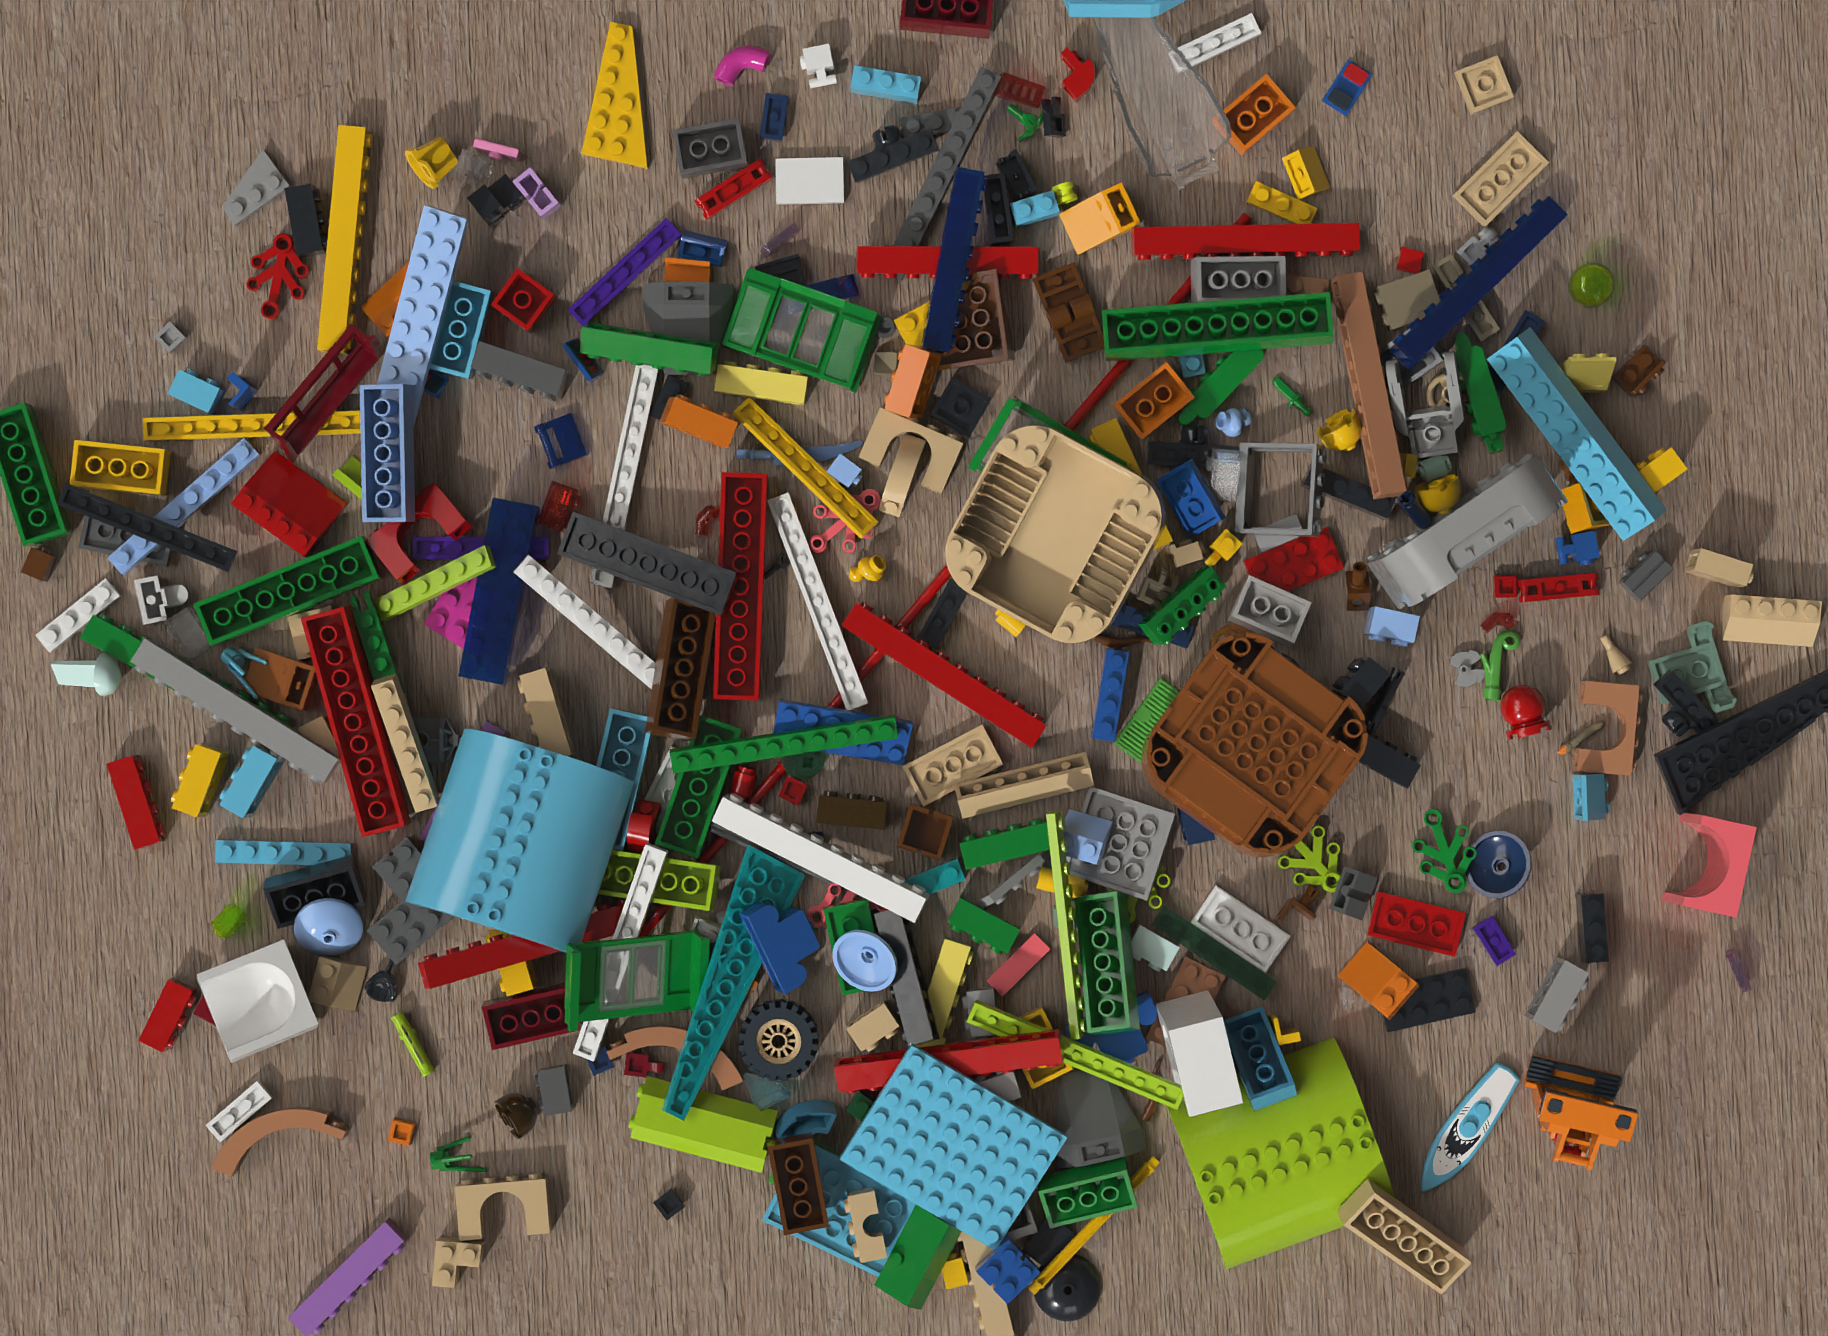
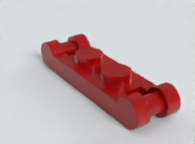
M764 159L756 160L694 201L697 207H701L703 210V216L706 220L713 218L725 208L774 178L772 172L768 171L765 167ZM754 171H758L760 177L756 180L751 174ZM714 198L717 205L711 208L708 201Z
M1598 573L1517 580L1521 591L1519 603L1600 595V588H1597ZM1582 581H1588V589L1583 590ZM1529 586L1536 587V594L1530 595Z

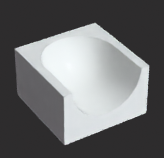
M284 940L197 974L198 983L231 1063L316 1029L318 1026L317 1019Z
M1209 991L1157 1003V1013L1175 1083L1180 1084L1182 1087L1189 1117L1243 1103L1223 1017Z

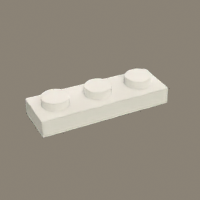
M258 1080L205 1126L219 1142H222L271 1100L273 1096Z

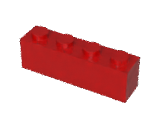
M132 755L107 763L106 765L134 850L165 841L166 831L164 825L159 823L157 817L159 809L156 802H152L150 795L152 787L149 780H145L143 771H145L143 760L138 758V755Z

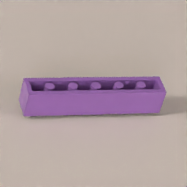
M388 1218L288 1319L305 1336H309L311 1333L316 1335L325 1326L322 1322L328 1316L332 1319L341 1310L338 1306L344 1300L348 1303L357 1294L355 1289L360 1284L365 1287L374 1278L371 1273L376 1268L381 1271L390 1262L387 1257L392 1252L397 1255L406 1246L403 1242L407 1237Z

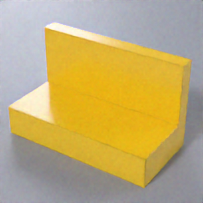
M1314 146L1299 149L1282 158L1298 200L1330 188Z
M1268 1014L1278 1045L1301 1041L1298 1030L1295 1028L1280 1030L1278 1018L1274 1014Z

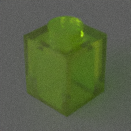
M231 903L210 924L214 927L212 931L219 938L229 939L249 918L234 903Z

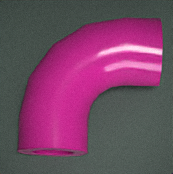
M749 45L734 48L724 55L716 68L713 78L723 84L734 86L738 74L743 69L752 68L765 72L770 61L771 51Z

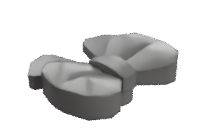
M1476 651L1458 652L1450 658V664L1456 667L1459 673L1455 680L1459 687L1471 686L1476 681L1480 683L1484 678L1485 671L1483 669L1471 670L1470 667L1471 664L1480 660L1481 656Z

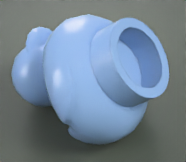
M1230 408L1218 414L1216 426L1225 435L1236 437L1241 434L1242 426H1247L1251 423L1252 415L1245 408L1240 410Z

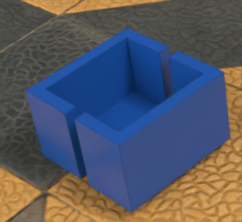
M1008 1235L995 1250H992L975 1266L978 1275L989 1286H993V1290L1007 1305L1040 1274L1039 1267L1026 1254L1023 1255L1022 1250Z

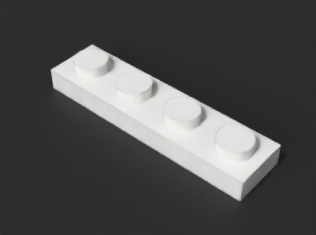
M1250 13L1170 51V55L1178 72L1181 73L1260 36L1261 31L1253 14Z
M105 578L35 636L48 652L52 653L87 625L93 614L99 615L118 600L121 595L111 582Z

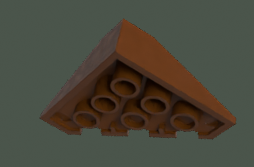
M997 269L975 272L969 279L972 281L964 293H959L951 305L953 309L946 319L942 318L932 331L934 336L929 343L922 345L923 348L943 354L937 371L1015 360L1012 335Z

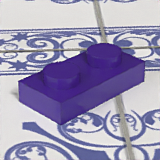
M1490 915L1472 927L1495 966L1516 955L1493 916Z

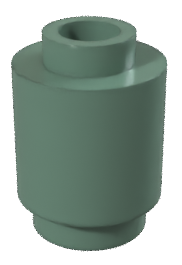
M1447 454L1422 460L1419 462L1420 466L1417 467L1420 479H1425L1426 482L1447 476L1452 471V465Z

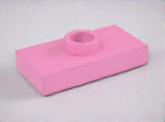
M478 138L474 140V149L488 153L490 158L502 160V157L520 161L521 153L517 148Z

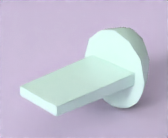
M101 653L96 661H52L51 663L58 684L95 687L96 692L100 696L113 694L118 689L122 680L120 667L107 653Z

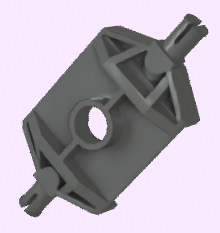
M412 717L417 733H423L428 738L427 744L422 746L427 762L448 763L456 747L459 746L462 737L457 735L448 717ZM387 734L392 754L397 762L393 747Z

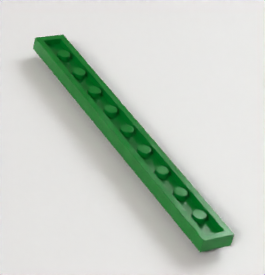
M895 714L669 749L674 774L898 739Z

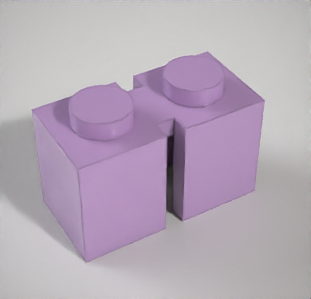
M528 168L512 181L543 220L561 207L531 168Z

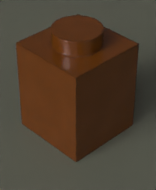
M40 545L39 549L31 547L21 573L48 582L58 557L52 555L53 550Z

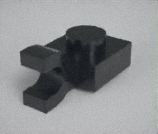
M1054 96L1051 97V100L1042 99V108L1047 111V113H1043L1044 136L1065 137V114L1060 113L1061 97Z

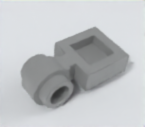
M1486 226L1478 234L1480 237L1479 241L1472 236L1456 253L1472 269L1489 252L1484 246L1487 245L1490 248L1500 239L1497 236L1498 233L1492 227Z

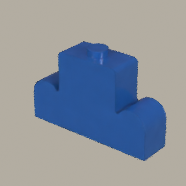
M758 902L740 912L742 921L776 991L787 994L803 984L806 980L807 972L804 966L798 964V961L815 952L820 947L813 932L815 930L814 925L806 918L804 911L790 907L779 914L774 906Z
M1146 990L1137 994L1139 1024L1151 1025L1157 1018V1010L1150 993ZM1069 1024L1064 1025L1070 1037ZM1141 1030L1103 1035L1085 1032L1082 1038L1075 1040L1091 1048L1094 1046V1043H1097L1101 1052L1127 1063H1133L1136 1061L1135 1057L1148 1051Z

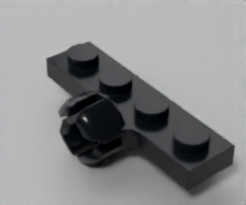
M894 125L885 126V132L880 129L876 130L872 135L875 150L847 161L855 183L862 182L940 151L933 130L930 128L908 138H902L898 128Z
M1186 425L1181 429V439L1179 442H1148L1147 464L1180 466L1193 459L1197 467L1238 469L1239 446L1209 444L1208 430L1204 426H1196V438H1193L1194 427Z
M1669 669L1653 684L1671 705L1670 710L1662 716V721L1676 736H1682L1689 729H1694L1698 733L1719 723L1672 670Z

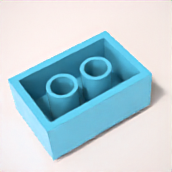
M253 745L252 748L248 747L242 757L244 759L240 768L237 767L231 776L233 781L230 787H225L220 795L222 801L219 805L241 818L252 817L285 758L278 759L269 753L270 749L265 746Z

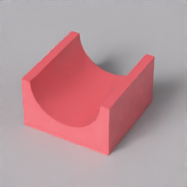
M1683 813L1680 815L1679 821L1692 826L1705 842L1707 864L1701 878L1693 886L1679 892H1663L1662 901L1737 918L1757 827L1704 815Z

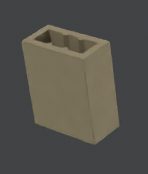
M1430 269L1380 285L1375 289L1376 293H1373L1376 305L1381 306L1383 312L1380 315L1384 328L1388 327L1389 332L1444 313Z

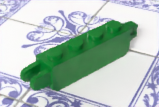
M1459 332L1454 339L1455 355L1462 394H1465L1467 402H1464L1467 415L1471 414L1474 422L1471 423L1474 436H1478L1479 440L1484 442L1490 455L1502 452L1504 450L1502 434L1507 424L1483 350L1477 345L1471 346L1467 334Z
M1263 349L1234 351L1228 357L1223 355L1215 363L1218 368L1213 373L1208 371L1199 380L1202 385L1197 390L1192 387L1190 392L1195 398L1185 405L1186 408L1177 417V423L1181 426H1186L1195 417L1199 420H1206L1264 359Z
M370 591L364 592V599L368 609L363 611L356 595L351 596L355 612L353 616L374 681L397 673L401 688L405 694V687L384 622L380 618L377 607H375Z

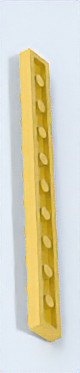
M336 411L317 435L361 434L360 411ZM276 413L143 418V441L271 437L264 430V427ZM290 413L275 431L281 436L295 420L294 414Z

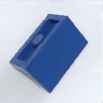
M232 371L227 379L240 391L228 404L241 411L259 390L244 377Z

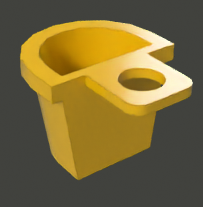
M437 137L417 148L410 147L405 150L406 159L415 174L426 186L432 189H436L438 187L437 183L459 163L443 137Z

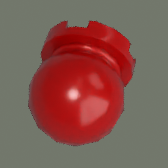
M1516 685L1508 689L1503 695L1500 702V712L1504 721L1511 725L1510 729L1505 731L1507 740L1513 739L1514 734H1517L1518 738L1541 733V728L1546 727V731L1552 729L1550 720L1544 721L1542 719L1546 711L1545 700L1535 687Z

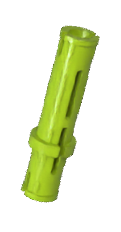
M401 1011L392 1016L391 1020L400 1034L398 1037L404 1041L422 1077L434 1072L435 1068H433L425 1050L415 1035V1028L411 1027L404 1012ZM402 1025H404V1027H405V1029H406L408 1035L410 1036L412 1042L409 1040V1038H408V1036H407L405 1030L403 1029ZM413 1046L416 1047V1049H417L418 1053L420 1054V1056H421V1058H422V1060H423L424 1063L421 1062V1060H420V1058H419V1056H418V1054H417V1052L415 1051V1049H414Z

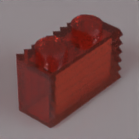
M552 481L537 524L564 533L570 521L573 508L577 509L580 503L581 496L578 495L579 490Z

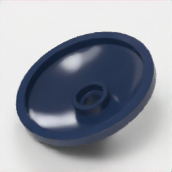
M1492 831L1480 836L1471 845L1476 849L1477 854L1471 860L1465 873L1469 883L1477 892L1489 898L1500 899L1517 893L1526 884L1532 869V858L1528 847L1519 837L1506 831ZM1469 849L1466 856L1472 857L1474 851ZM1506 864L1505 870L1501 871L1500 866Z

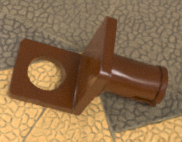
M1356 562L1353 564V571L1345 572L1348 592L1347 611L1369 610L1371 589L1367 565L1363 562ZM1356 599H1363L1365 601L1361 605H1354L1352 603Z
M1309 885L1299 901L1294 898L1286 901L1274 918V921H1280L1290 907L1294 908L1308 920H1314L1317 916L1311 912L1310 907L1321 893L1318 890L1314 891L1315 888Z

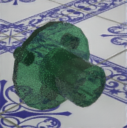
M807 752L781 757V762L785 771L792 777L807 779L820 772L824 766L826 756L825 752Z

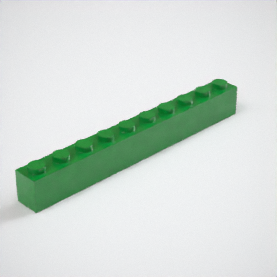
M101 613L100 616L93 614L80 639L134 668L136 665L130 661L143 640L149 638L143 635L140 638L132 634L133 629L123 624L120 627L112 623L114 619L104 613ZM180 657L181 659L185 660V661L188 662L189 664H191V665L193 664L191 661H189V660H187V659H185V658H183V657ZM203 668L199 669L210 677L212 676V673ZM149 673L146 674L147 676L151 677L152 679L155 678L154 676H152V675L149 674ZM219 679L218 682L231 689L232 684ZM243 690L236 692L292 728L295 724L290 722V716L280 711L278 714L272 712L270 705L260 700L258 703L250 699L252 696Z

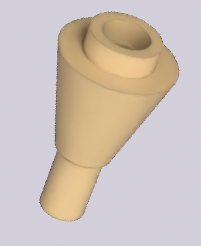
M1609 635L1602 637L1600 640L1607 650L1612 674L1617 673L1620 676L1631 670L1629 666L1632 662L1614 646Z

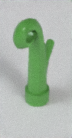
M1505 630L1496 637L1489 660L1485 653L1480 654L1485 671V688L1483 691V699L1501 701L1502 647L1507 650H1515L1519 647L1521 640L1516 631ZM1507 637L1513 638L1514 642L1512 645L1506 643L1505 639Z

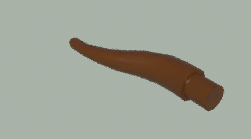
M1099 634L1094 638L1095 642L1112 648L1126 647L1141 642L1152 643L1148 637L1141 636L1116 638L1106 634Z
M1161 1060L1157 1061L1152 1073L1158 1075ZM1149 1098L1141 1119L1149 1122L1152 1115L1155 1114L1159 1102Z

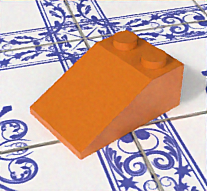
M1368 942L1362 946L1337 975L1389 1020L1419 987L1417 982Z

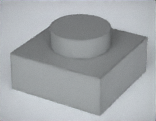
M171 321L153 336L170 354L187 339Z

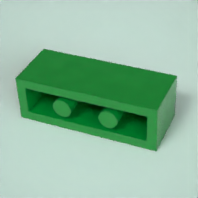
M959 897L947 920L951 924L949 928L960 934L962 931L971 934L969 937L971 940L982 944L983 941L990 944L989 949L1000 955L1002 952L1008 954L1020 931V928Z

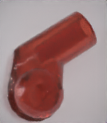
M705 506L697 514L695 535H707V522L719 516V509L716 506Z
M1494 612L1480 624V627L1486 633L1491 631L1496 625L1510 629L1515 625V620L1510 613Z

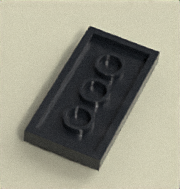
M1466 968L1413 979L1418 983L1419 987L1390 1020L1384 1015L1383 1019L1386 1032H1392L1476 1013Z

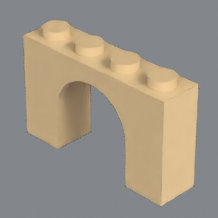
M880 407L861 450L859 459L880 468L887 449L895 438L903 434L918 435L926 440L932 453L931 462L921 486L942 495L963 446V443L959 442L961 438L951 433L945 436L939 433L940 429L933 425L927 424L926 427L918 424L919 420L916 418H904Z
M530 1173L526 1178H519L517 1174L507 1175L506 1179L497 1180L496 1176L485 1177L483 1181L474 1182V1178L462 1179L461 1183L455 1186L459 1241L477 1240L485 1236L484 1203L490 1195L497 1192H509L521 1200L525 1208L527 1235L547 1234L552 1231L548 1176H542V1173Z

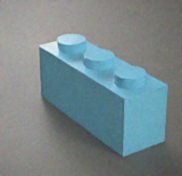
M854 65L850 88L851 93L917 104L921 77Z

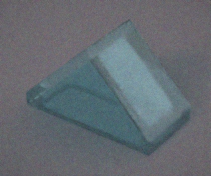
M746 1072L743 1075L751 1100L760 1111L788 1098L791 1094L781 1083L769 1081Z

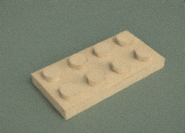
M1517 131L1453 197L1483 227H1486L1549 162Z
M980 725L902 767L922 805L925 806L954 791V784L977 779L1003 765L983 725Z

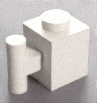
M829 44L802 49L803 56H799L802 70L806 69L807 75L817 74V78L809 79L810 89L837 83L835 74L826 76V71L834 70Z

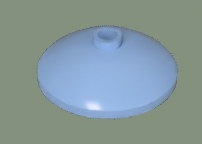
M323 898L310 902L298 912L294 922V934L298 943L307 951L320 956H336L351 950L359 942L363 933V921L356 908L343 900L334 898Z
M864 930L849 931L843 934L834 945V965L840 976L850 985L864 991H879L889 986L894 980L897 973L895 954L891 947L876 934Z

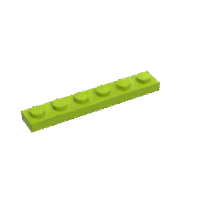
M484 545L375 599L381 620L387 621L495 568L496 565L490 547Z

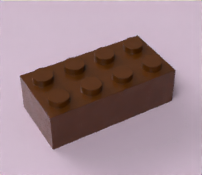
M812 1132L768 1140L767 1147L784 1235L829 1227Z

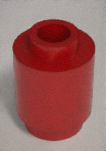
M739 765L738 770H735L730 791L741 796L744 800L747 799V796L751 797L757 778L755 774L756 769Z

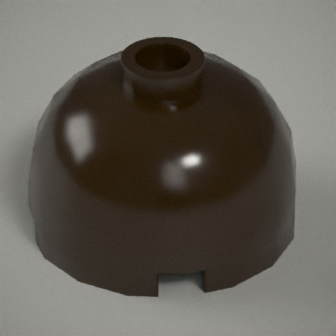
M509 1093L494 1102L496 1103L495 1108L505 1126L508 1125L510 1128H513L510 1132L516 1139H521L533 1129L536 1123L535 1110L537 1106L531 1098L526 1099L521 1094Z

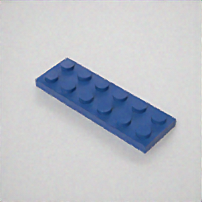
M779 699L772 733L880 717V715ZM895 718L898 739L827 749L819 752L904 766L913 722Z

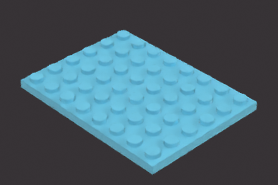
M911 1043L842 1152L840 1160L995 1250L1068 1137L1060 1130Z

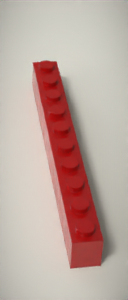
M1359 223L1133 227L1131 229L1132 257L1138 256L1140 261L1151 260V256H1160V260H1173L1174 256H1183L1184 260H1191L1196 258V255H1205V257H1219V255L1241 257V254H1250V256L1272 254V256L1286 257V253H1295V257H1309L1308 253H1317V257H1329L1334 252H1340V256H1353V252L1360 250Z
M866 603L854 604L841 626L1027 746L1033 748L1047 726L1042 723L1043 717L1035 712H1032L1030 715L1023 711L1025 706L1015 699L1012 703L1005 699L1006 694L996 687L992 691L985 686L987 681L977 675L972 678L966 674L968 669L959 663L955 666L947 662L948 656L940 651H937L936 654L929 650L931 645L920 638L916 642L909 637L911 632L901 626L896 629L890 625L892 620L883 614L879 617L871 613L873 608Z
M626 898L618 900V905L610 907L609 903L597 906V911L591 913L582 942L596 941L613 936ZM503 934L489 937L490 942L482 944L481 940L468 943L467 949L460 950L458 946L445 950L446 955L438 957L437 953L423 956L424 961L418 962L425 989H432L559 952V950L515 935L503 938Z
M1060 1029L920 1047L968 1077L976 1074L987 1076L992 1074V1072L999 1071L1010 1073L1015 1069L1022 1068L1033 1070L1037 1066L1045 1065L1047 1067H1055L1063 1063L1064 1060ZM907 1049L837 1058L834 1071L839 1092L855 1093L861 1089L873 1091L884 1087Z

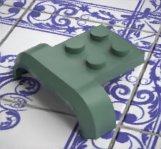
M1702 621L1687 627L1690 648L1649 660L1647 663L1654 683L1670 669L1693 694L1704 692L1711 709L1714 712H1720L1733 708L1737 699L1731 694L1712 636V628L1714 626L1708 621ZM1656 689L1660 704L1668 703V700Z

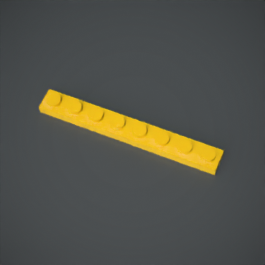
M750 397L733 411L732 415L859 538L862 539L877 525L878 521Z

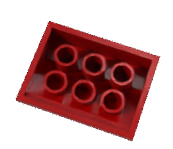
M274 451L242 487L231 505L300 555L307 558L315 551L348 503L281 454Z

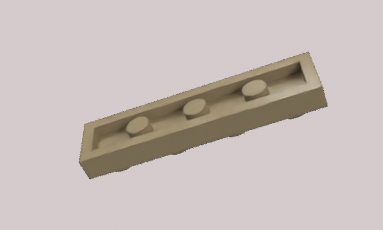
M1452 254L1431 266L1479 342L1500 330Z

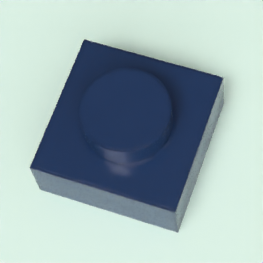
M607 1046L599 1049L594 1062L587 1059L593 1076L615 1067L613 1060H610L607 1054Z

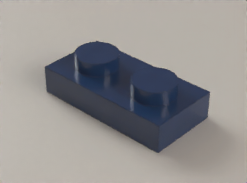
M766 93L760 139L783 142L789 98L787 95Z

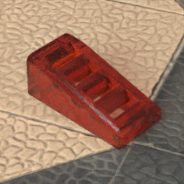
M1005 72L999 75L1001 79L993 96L1037 109L1040 107L1045 86ZM1009 82L1007 91H1003L1005 83ZM1014 84H1017L1016 93L1012 94ZM1023 87H1027L1023 98L1021 97ZM1032 89L1036 90L1033 101L1029 100Z

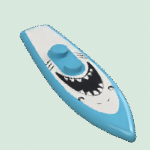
M1499 1062L1495 1063L1444 1123L1426 1157L1422 1173L1421 1192L1436 1188L1451 1179L1472 1159L1484 1143L1520 1081L1519 1076L1510 1067Z

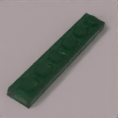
M1166 906L1162 907L1152 922L1153 926L1264 1001L1277 983L1274 979Z

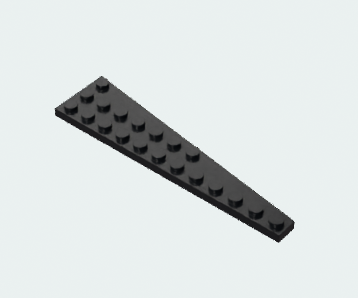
M1828 669L1655 753L1654 757L1676 813L1682 815L1702 801V797L1712 790L1716 791L1722 787L1721 784L1738 776L1745 767L1755 764L1763 756L1768 755L1811 725L1824 712L1828 713Z

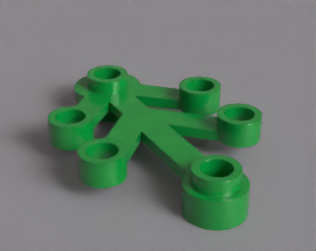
M1429 809L1424 814V822L1427 826L1432 827L1440 851L1426 845L1422 839L1414 840L1412 849L1416 853L1422 852L1444 863L1447 872L1433 867L1432 862L1429 860L1421 862L1420 871L1423 874H1430L1444 881L1448 891L1460 893L1467 885V879L1464 874L1471 860L1477 854L1473 846L1465 847L1463 850L1464 857L1458 868H1455L1453 860L1464 838L1469 835V828L1466 825L1457 826L1455 830L1456 835L1448 848L1440 825L1442 814L1437 809ZM1432 813L1438 817L1434 822L1429 820V815ZM1465 828L1467 830L1466 835H1459L1458 829ZM1421 842L1423 849L1417 850L1415 843ZM1472 849L1474 855L1472 857L1466 856V850ZM1428 863L1431 869L1424 871L1422 865ZM1455 877L1460 880L1459 885L1456 886L1451 883L1452 878Z

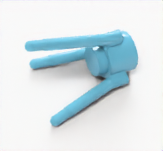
M233 647L225 649L221 654V661L228 666V669L237 677L252 697L257 699V694L242 677L245 674V671L241 668L245 662L243 658L246 657L264 665L267 664V661L246 652L242 648L238 650Z

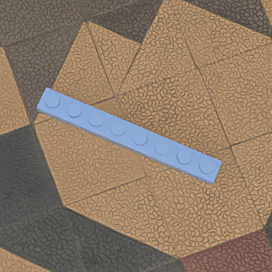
M243 438L153 518L179 528L259 458V453ZM133 535L108 557V560L124 576L151 553L158 544Z

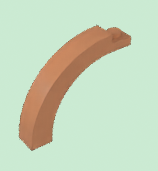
M649 1025L625 1032L624 1036L627 1042L621 1039L610 1044L611 1049L607 1051V1054L611 1060L646 1046L661 1045L682 1049L688 1029L674 1025ZM720 1047L710 1070L717 1078L721 1089L725 1090L743 1082L744 1077L734 1060Z
M288 1107L274 1110L255 1118L237 1130L220 1149L211 1169L229 1176L235 1175L241 1161L250 1148L262 1137L278 1130L307 1128L343 1140L346 1138L349 1128L344 1127L345 1123L335 1119L328 1121L331 1112L323 1109Z

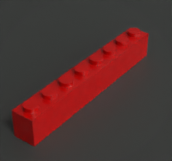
M856 246V273H861V278H875V273L884 274V278H897V274H906V278H920V274H929V278H942V274H951V278H965V274H974L975 272L993 269L998 270L999 279H1010V274H1019V279H1032V274H1038V247Z

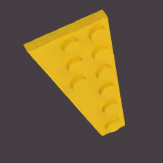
M610 21L581 153L586 156L648 169L633 27Z

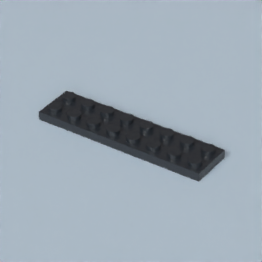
M573 512L557 553L720 616L724 615L739 573L576 512Z

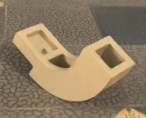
M904 434L882 495L879 511L900 517L926 440Z

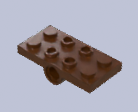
M1074 262L1032 278L1065 363L1104 348V336L1096 318L1093 304L1088 293H1086Z

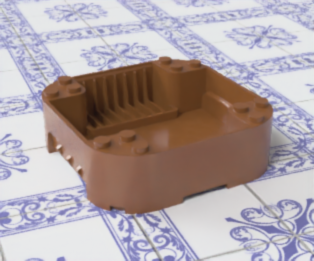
M1245 633L1231 635L1222 639L1205 655L1148 733L1143 744L1141 759L1143 771L1148 782L1160 795L1237 851L1248 856L1263 858L1280 854L1295 846L1304 838L1336 791L1361 759L1367 745L1368 733L1364 714L1353 699L1349 696L1343 698L1328 688L1329 686L1323 685L1316 680L1307 670L1304 671L1293 663L1289 657L1286 658L1273 648V641L1259 634Z

